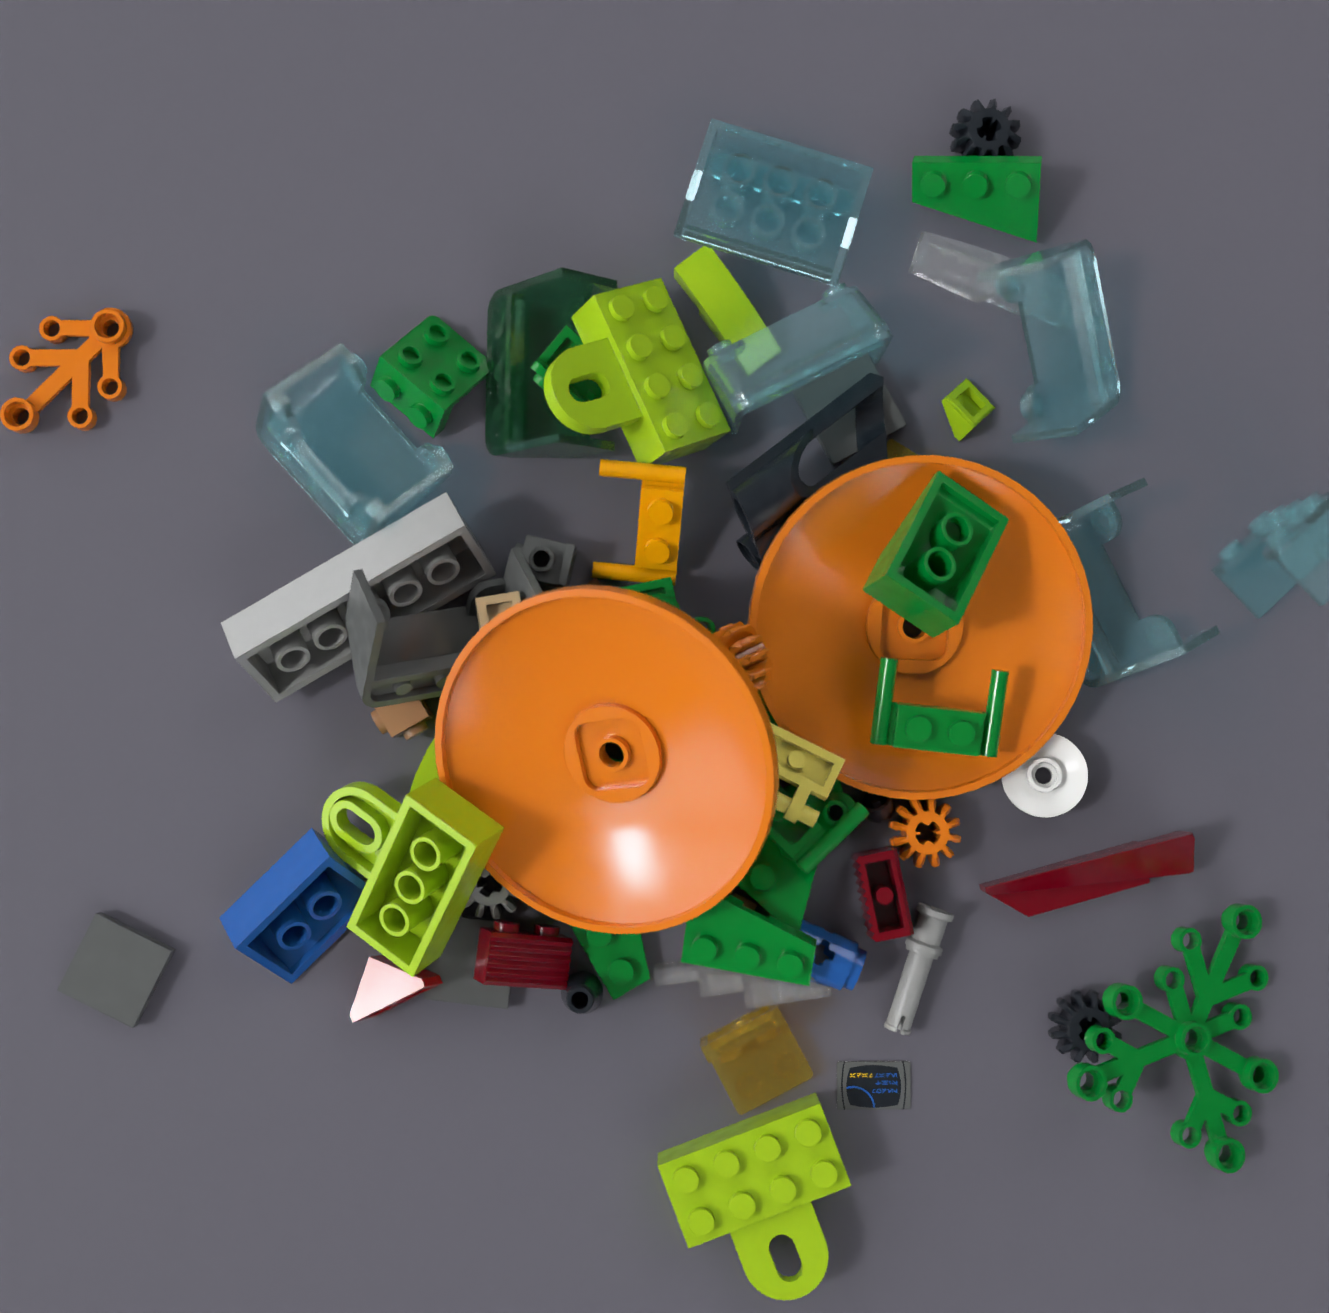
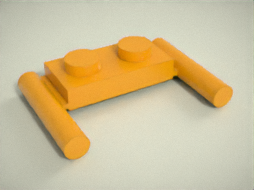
M600 459L599 476L642 480L635 565L593 561L592 578L644 583L671 577L672 584L675 586L686 467Z

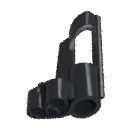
M873 373L867 374L726 482L734 508L746 532L736 541L737 546L745 559L756 570H759L763 557L775 535L790 515L807 498L822 486L844 473L869 463L887 459V435L883 410L884 380L882 376ZM855 408L857 453L813 486L806 485L799 477V463L805 447Z

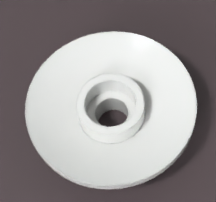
M1053 734L1034 756L1016 770L1002 777L1001 780L1007 797L1018 809L1035 817L1048 818L1062 815L1078 804L1086 791L1088 768L1082 753L1071 741L1060 735ZM1046 768L1049 770L1051 779L1048 783L1041 784L1036 780L1035 773L1037 769Z

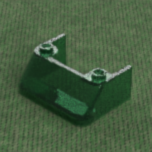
M561 267L501 288L493 294L489 302L487 316L488 374L486 376L485 443L491 455L508 458L575 459L615 451V442L592 439L588 434L571 430L556 418L546 401L544 390L532 379L537 373L531 366L566 325L578 334L571 317L593 295L617 289V280Z

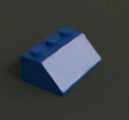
M311 828L219 919L236 950L292 984L348 929L346 926L368 879L345 863L332 850L326 838Z

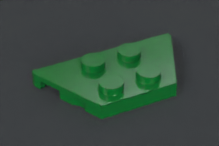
M767 836L758 857L736 886L767 914L801 931L805 909L809 901L818 865L808 875L805 874Z

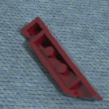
M1179 830L1140 842L1131 841L981 883L979 887L984 893L1030 917L1150 883L1149 878L1194 872L1195 837L1191 832Z

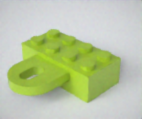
M662 278L595 294L571 317L583 345L569 348L561 353L550 364L544 377L546 401L556 418L566 427L588 435L600 434L621 427L636 461L651 464H662L704 450L731 431ZM583 380H592L599 385L602 397L587 402H579L571 396L569 384Z
M437 778L406 794L402 804L379 787L367 782L349 783L336 790L327 798L322 810V828L325 838L332 850L345 863L368 879L346 927L411 977H414L441 957L504 827ZM347 809L372 826L375 833L374 839L363 833L349 821Z
M816 1092L658 1153L657 1166L688 1249L730 1233L748 1280L765 1296L777 1300H794L809 1294L819 1285L827 1270L829 1254L822 1228L811 1201L852 1185ZM777 1235L789 1236L797 1249L801 1260V1268L793 1276L782 1275L774 1263L769 1244Z

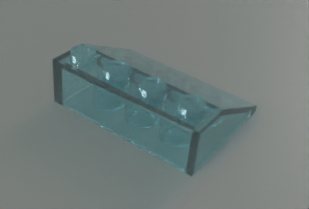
M711 118L673 237L837 287L874 168Z

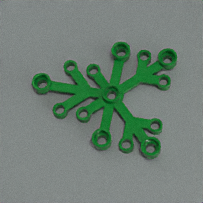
M1240 903L1228 906L1222 913L1221 923L1225 930L1208 969H1206L1200 948L1202 944L1200 933L1194 928L1184 926L1177 927L1172 932L1171 944L1175 950L1183 952L1195 993L1191 1009L1189 1008L1183 987L1185 983L1184 974L1179 968L1169 965H1162L1157 968L1154 973V983L1158 989L1166 992L1173 1019L1143 1003L1142 994L1132 985L1117 982L1111 984L1104 991L1102 1002L1109 1015L1122 1020H1132L1135 1018L1166 1035V1037L1135 1048L1116 1038L1112 1030L1099 1025L1091 1026L1085 1033L1086 1046L1094 1052L1100 1054L1108 1053L1115 1058L1096 1066L1081 1062L1074 1065L1067 1074V1084L1072 1094L1086 1101H1096L1102 1097V1102L1108 1109L1123 1113L1129 1110L1133 1103L1132 1093L1144 1066L1173 1054L1184 1058L1195 1096L1185 1119H1179L1173 1123L1170 1130L1171 1139L1182 1147L1192 1149L1201 1141V1129L1204 1124L1209 1139L1204 1147L1206 1160L1213 1168L1229 1174L1237 1172L1243 1166L1245 1149L1241 1142L1226 1135L1222 1118L1230 1124L1242 1127L1251 1120L1252 1109L1247 1102L1233 1097L1229 1098L1213 1089L1204 1056L1237 1073L1245 1088L1261 1094L1271 1092L1279 1080L1277 1066L1271 1060L1258 1056L1244 1058L1212 1040L1213 1037L1232 1029H1246L1252 1020V1013L1248 1006L1236 1002H1228L1222 1008L1221 1014L1207 1019L1213 1005L1249 990L1260 991L1268 983L1267 970L1260 965L1251 963L1242 965L1238 975L1224 980L1241 939L1254 938L1262 927V917L1258 909L1254 906ZM1239 915V923L1236 926V919ZM1188 933L1190 940L1185 947L1183 938ZM1253 971H1255L1256 978L1255 981L1251 983L1250 975ZM1171 972L1173 979L1171 984L1167 986L1166 977ZM1120 993V994H1121V1002H1120V1004L1116 1007V998H1117L1118 994ZM1238 1009L1239 1018L1236 1022H1234L1233 1016L1235 1011ZM1189 1031V1039L1185 1043V1037L1187 1032ZM1103 1033L1104 1041L1100 1046H1097V1036ZM1255 1068H1256V1074H1255V1076L1253 1077V1072H1254V1070H1255ZM1085 1073L1086 1082L1080 1087V1080ZM1118 1077L1116 1083H1111L1108 1085V1081ZM1118 1091H1120L1121 1099L1119 1103L1115 1105L1114 1096ZM1239 1106V1114L1234 1118V1109ZM1186 1128H1189V1135L1183 1140V1132ZM1223 1147L1222 1154L1219 1157L1220 1150Z

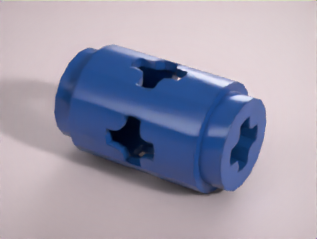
M803 920L801 931L817 939L816 946L820 944L825 946L823 953L829 957L828 960L825 959L818 965L813 962L811 977L839 991L842 987L852 991L862 971L867 951L858 948L859 943L836 933H829L824 928Z

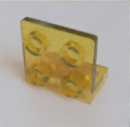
M775 999L700 1038V1047L708 1063H712L739 1115L753 1110L813 1077V1072Z

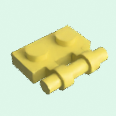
M771 723L776 742L779 779L797 787L792 798L778 792L776 810L784 813L783 818L794 824L798 820L813 828L820 812L805 805L810 794L823 801L828 798L845 759Z

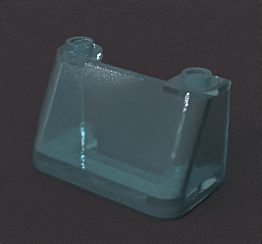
M340 343L263 393L256 420V432L266 449L355 545L409 514L450 477L455 466L451 463L449 455L442 447L434 446L431 443H424L417 448L364 390L367 368L363 360L358 355L351 353L343 343Z

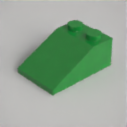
M938 471L934 474L879 556L862 590L934 638L959 624L1009 519Z

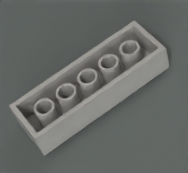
M447 492L221 622L235 660L276 703L352 659L345 616L353 570H363L375 598L383 599L387 603L390 617L434 611L474 588L479 582L496 575L480 543Z

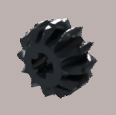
M977 99L972 103L970 110L963 108L958 112L956 117L958 123L952 124L949 134L955 138L950 145L951 152H963L962 156H1014L1013 150L1017 149L1021 143V137L1015 134L1021 126L1020 120H1008L1012 112L1011 106L999 111L996 109V99L990 100L987 108ZM979 132H985L983 138L978 135ZM988 134H989V135L991 136V138H992L991 141H986V140H985V139H986V136H987Z
M1089 989L1084 997L1079 990H1071V1003L1059 997L1056 1003L1062 1008L1061 1013H1048V1019L1058 1024L1048 1030V1035L1052 1039H1060L1056 1049L1061 1054L1070 1052L1071 1059L1074 1062L1080 1063L1086 1055L1089 1061L1098 1063L1099 1053L1090 1050L1086 1046L1085 1033L1082 1032L1079 1022L1085 1018L1088 1020L1087 1024L1089 1027L1094 1025L1106 1027L1113 1031L1116 1038L1122 1039V1034L1112 1028L1119 1024L1122 1019L1113 1017L1106 1012L1102 999L1099 1000V993L1095 990ZM1103 1033L1097 1036V1046H1100L1104 1041Z

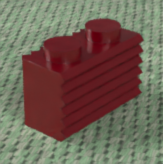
M885 846L853 853L850 858L855 861L852 865L856 869L853 875L858 878L855 883L860 886L857 892L861 894L858 900L863 903L860 907L864 911L862 917L866 920L863 925L868 928L865 933L875 942L913 935L914 930L897 849L892 846Z
M499 920L494 921L493 928L480 927L473 979L483 985L566 990L573 941L572 938L559 933L560 927L548 924H535L534 931L519 930V923Z

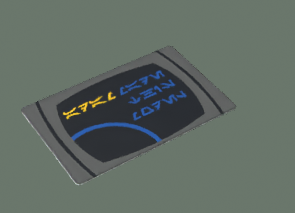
M838 1061L837 1109H911V1063L909 1061Z

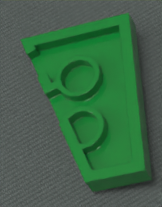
M914 156L912 161V202L1037 243L1042 156Z
M730 894L706 912L686 922L681 957L682 963L810 986L817 939L771 915L765 917L743 906V901Z
M570 925L613 1000L650 979L641 933L611 934L590 931Z

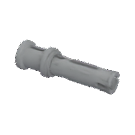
M918 903L916 910L919 912L914 928V934L907 937L905 941L906 949L909 950L887 1020L884 1023L885 1028L893 1032H897V1029H899L900 1034L907 1036L911 1033L910 1029L933 959L938 960V957L942 955L943 949L940 947L947 923L952 922L954 918L952 913L924 903Z

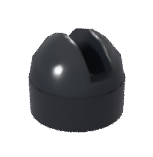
M865 791L859 797V803L869 812L866 818L870 822L881 823V821L887 818L890 819L895 811L893 798ZM879 801L881 806L874 808L872 804Z

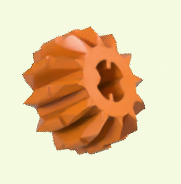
M741 621L734 624L729 623L713 633L735 656L749 675L757 691L772 680L770 670L773 668V663L768 658L767 652L769 649L765 648L762 643V636L756 635L754 628L750 624L745 625Z
M926 799L923 808L920 800H910L911 813L903 806H897L895 811L904 819L902 823L889 821L888 827L899 830L901 834L890 838L889 843L892 846L905 844L898 854L901 860L905 861L914 853L913 865L917 868H922L927 855L931 866L938 867L940 859L937 852L940 851L948 858L954 856V852L946 844L948 840L954 843L961 842V836L949 833V829L960 825V820L956 817L945 820V817L951 810L949 804L944 803L935 811L936 799ZM919 823L933 825V828L929 829L930 832H933V836L929 841L923 838L916 839V835H920V832L916 831Z

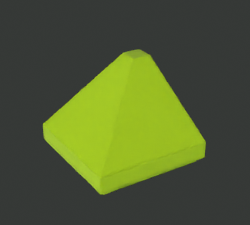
M967 378L941 401L954 437L959 442L995 409Z

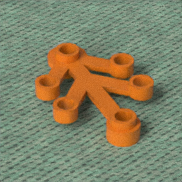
M104 308L98 311L91 320H61L55 316H48L41 321L39 332L50 343L60 344L68 337L88 338L78 349H31L27 346L19 345L11 350L9 354L10 364L23 373H31L37 367L58 368L26 400L15 397L7 400L2 405L0 419L6 428L20 434L33 431L39 423V413L72 381V407L67 414L68 421L73 427L81 431L91 430L97 423V414L90 408L91 362L101 352L103 377L99 379L97 384L99 394L112 402L120 401L125 397L127 386L120 379V348L128 344L132 338L133 324L129 316L117 308ZM53 324H59V333L52 337L49 336V328ZM111 324H118V332L114 336H108V327ZM24 353H29V362L26 365L20 366V356ZM116 381L118 384L117 391L114 394L108 395L106 392L107 385L110 382ZM86 410L88 419L83 424H78V413ZM23 411H28L29 418L27 422L19 424V414Z

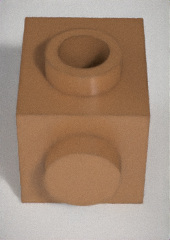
M425 699L375 708L376 710L371 712L372 719L382 734L389 732L391 738H398L403 735L406 741L428 729L426 721L434 717Z

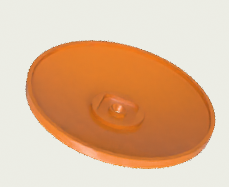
M937 455L901 456L869 463L840 475L807 498L786 520L766 551L755 578L748 615V624L754 628L756 635L762 636V643L765 648L769 649L767 652L768 658L773 663V668L770 670L772 680L760 688L759 691L778 727L845 759L837 780L871 794L907 800L938 799L977 790L1001 779L1034 756L1053 736L1073 706L1084 681L1093 638V610L1085 570L1074 544L1053 513L1034 494L1004 474L975 462ZM940 471L1003 514L1009 521L959 624L934 638L924 631L915 637H908L903 631L905 619L862 589L879 556L934 474ZM881 657L898 659L893 702L986 712L992 669L1009 671L997 757L933 752L870 743Z
M580 585L545 591L515 604L484 625L466 644L446 678L439 700L435 723V757L439 780L504 827L485 869L510 893L535 910L568 925L595 932L640 934L660 931L687 922L715 906L741 881L761 852L771 829L779 789V763L770 719L757 689L735 656L713 633L680 609L655 597L613 586ZM607 742L616 743L621 747L624 753L623 761L617 762L609 758L605 751Z

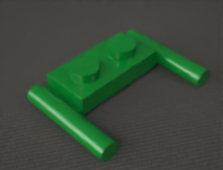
M881 657L870 743L933 752L997 757L1009 671L992 669L986 712L893 702L898 659Z
M779 785L778 792L792 798V796ZM856 802L826 832L817 821L813 828L798 820L794 824L783 818L784 813L776 810L768 837L791 861H794L808 875L869 815V812L862 804Z

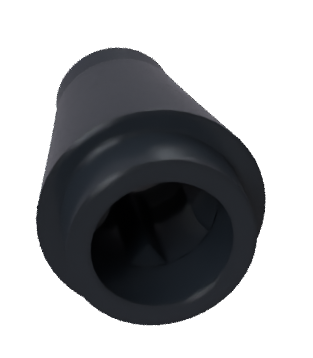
M585 971L575 972L568 976L566 990H561V998L564 1005L570 1011L578 1014H587L594 1011L600 1005L603 998V987L595 975ZM576 992H584L588 996L589 1001L582 1004L580 1000L574 1001L572 996Z

